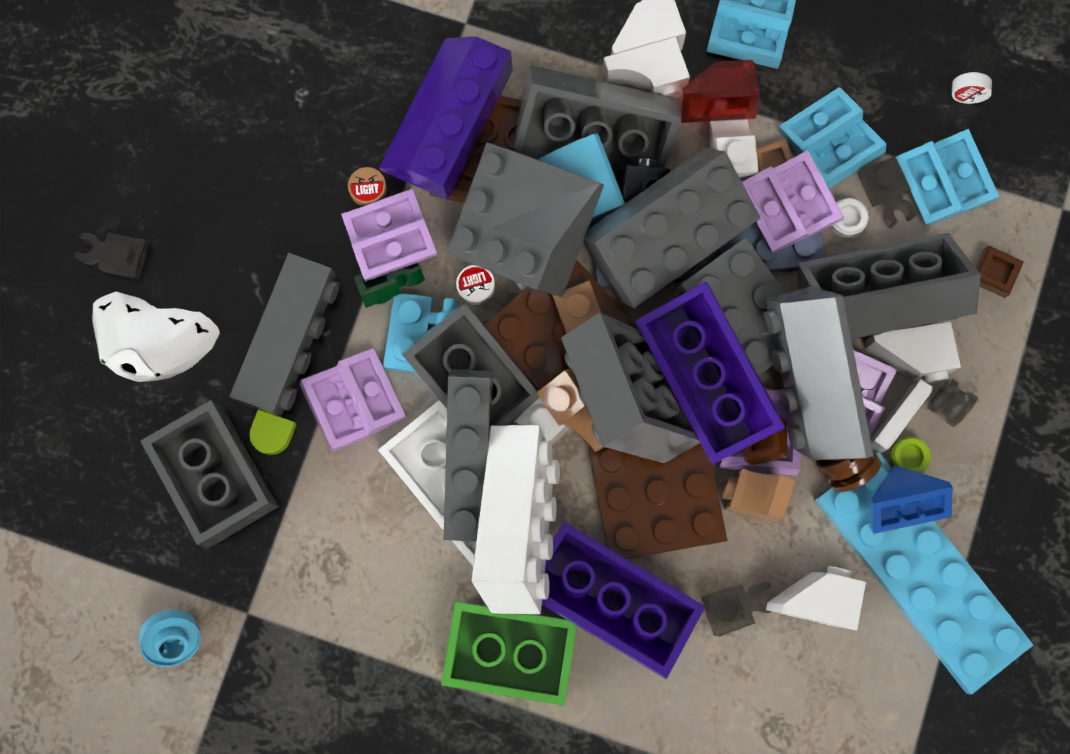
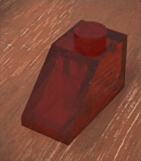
M753 60L715 62L682 88L681 123L756 119L760 87Z

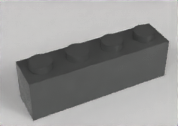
M288 253L229 397L238 403L281 418L285 410L289 411L297 394V389L294 388L299 374H305L310 364L311 353L308 351L314 338L318 339L324 329L325 317L322 316L328 303L332 304L335 301L339 291L338 277L332 268Z
M452 369L448 376L443 540L477 541L492 421L493 371Z

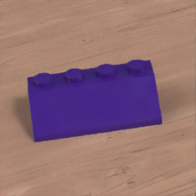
M477 36L446 38L379 167L380 171L448 200L513 71L511 51Z
M708 282L700 284L635 321L712 464L786 427Z
M564 521L553 538L552 559L546 560L545 574L549 576L548 599H542V605L662 678L667 679L706 606Z

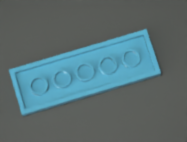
M877 452L876 454L882 464L880 470L872 479L862 486L847 492H836L830 488L816 498L815 502L966 694L972 695L1031 648L1033 643L935 521L873 534L871 530V497L892 470L883 456Z

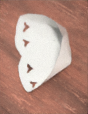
M119 292L105 295L93 303L92 321L100 362L108 366L117 375L136 382L167 379L190 369L213 348L220 334L218 327L201 312L177 308L157 309L145 300ZM109 302H112L104 311L101 308H99V306H105ZM128 304L131 308H137L140 311L128 313L125 305ZM169 318H174L176 320L184 319V321H181L174 325L173 322L169 320ZM195 323H199L202 329H206L209 332L197 333ZM129 363L133 365L137 373L123 370L122 364Z

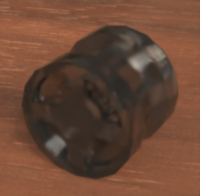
M951 377L935 393L927 408L933 413H941L945 416L946 423L951 427H955L970 412L978 397L972 392L961 390L959 383Z

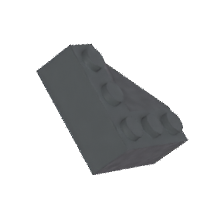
M486 143L447 254L538 291L563 298L604 184L523 154Z
M599 313L561 337L566 350V363L575 373L580 386L578 395L582 403L588 408L594 423L592 424V432L596 440L603 447L666 463L700 444L640 330Z

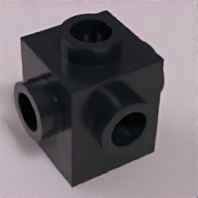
M635 156L634 163L613 161L612 167L625 203L670 173V169L658 166L657 158Z

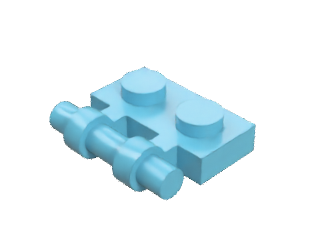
M400 294L393 297L383 368L390 371L417 374L401 353L424 335L430 326H435L458 307L459 301L445 298L442 312L434 313L432 312V297Z

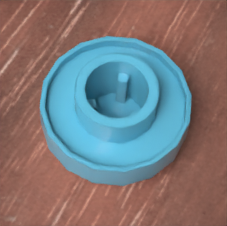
M170 609L158 612L148 618L140 628L138 640L141 655L147 662L159 667H171L182 664L196 653L201 642L198 623L192 615L182 610Z

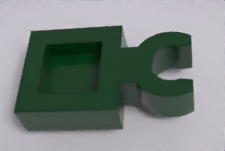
M418 263L368 281L364 280L362 274L353 277L366 308L375 304L386 303L391 298L402 294L400 288L403 286H415L425 281Z

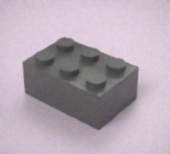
M745 237L675 287L679 293L684 294L700 284L708 282L759 376L774 365L772 351L776 350L773 335L768 332L764 321V312L768 311L766 299L785 294V291Z
M465 303L456 307L401 353L446 408L448 376L452 369L493 371L491 426L508 425L539 399L536 394L538 391Z
M212 400L141 440L163 484L196 544L199 546L212 547L279 507L224 408Z

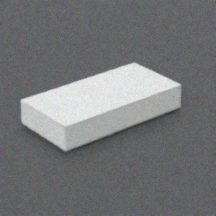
M920 379L907 389L870 438L873 452L882 453L891 447L933 391L931 390L933 387Z

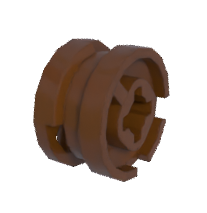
M875 451L873 452L874 456L869 458L816 460L817 467L821 473L828 475L827 481L836 492H847L862 486L876 475L882 463Z

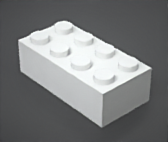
M540 425L491 426L472 573V583L491 613L541 614L542 599H548L549 576L545 574L546 560H551L553 555L552 535L548 534L549 522L556 519L557 506L555 497H552L553 484L559 483L560 465L558 460L553 459L551 441L545 440Z

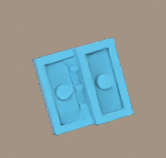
M720 0L707 52L778 69L796 0Z
M840 87L779 126L780 133L787 140L788 146L795 156L807 150L809 151L829 189L886 152L887 144L863 121V110Z
M969 129L935 144L931 141L896 157L926 226L966 213L999 199V194Z
M592 134L538 159L544 163L604 184L591 222L604 218L625 204L598 134Z

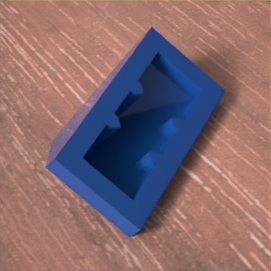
M894 466L871 497V530L873 534L950 518L952 516L953 486L949 481Z

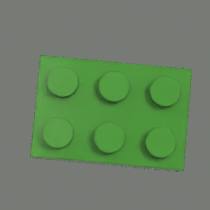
M455 602L441 685L565 706L577 626L566 619L536 614L491 613L487 606Z

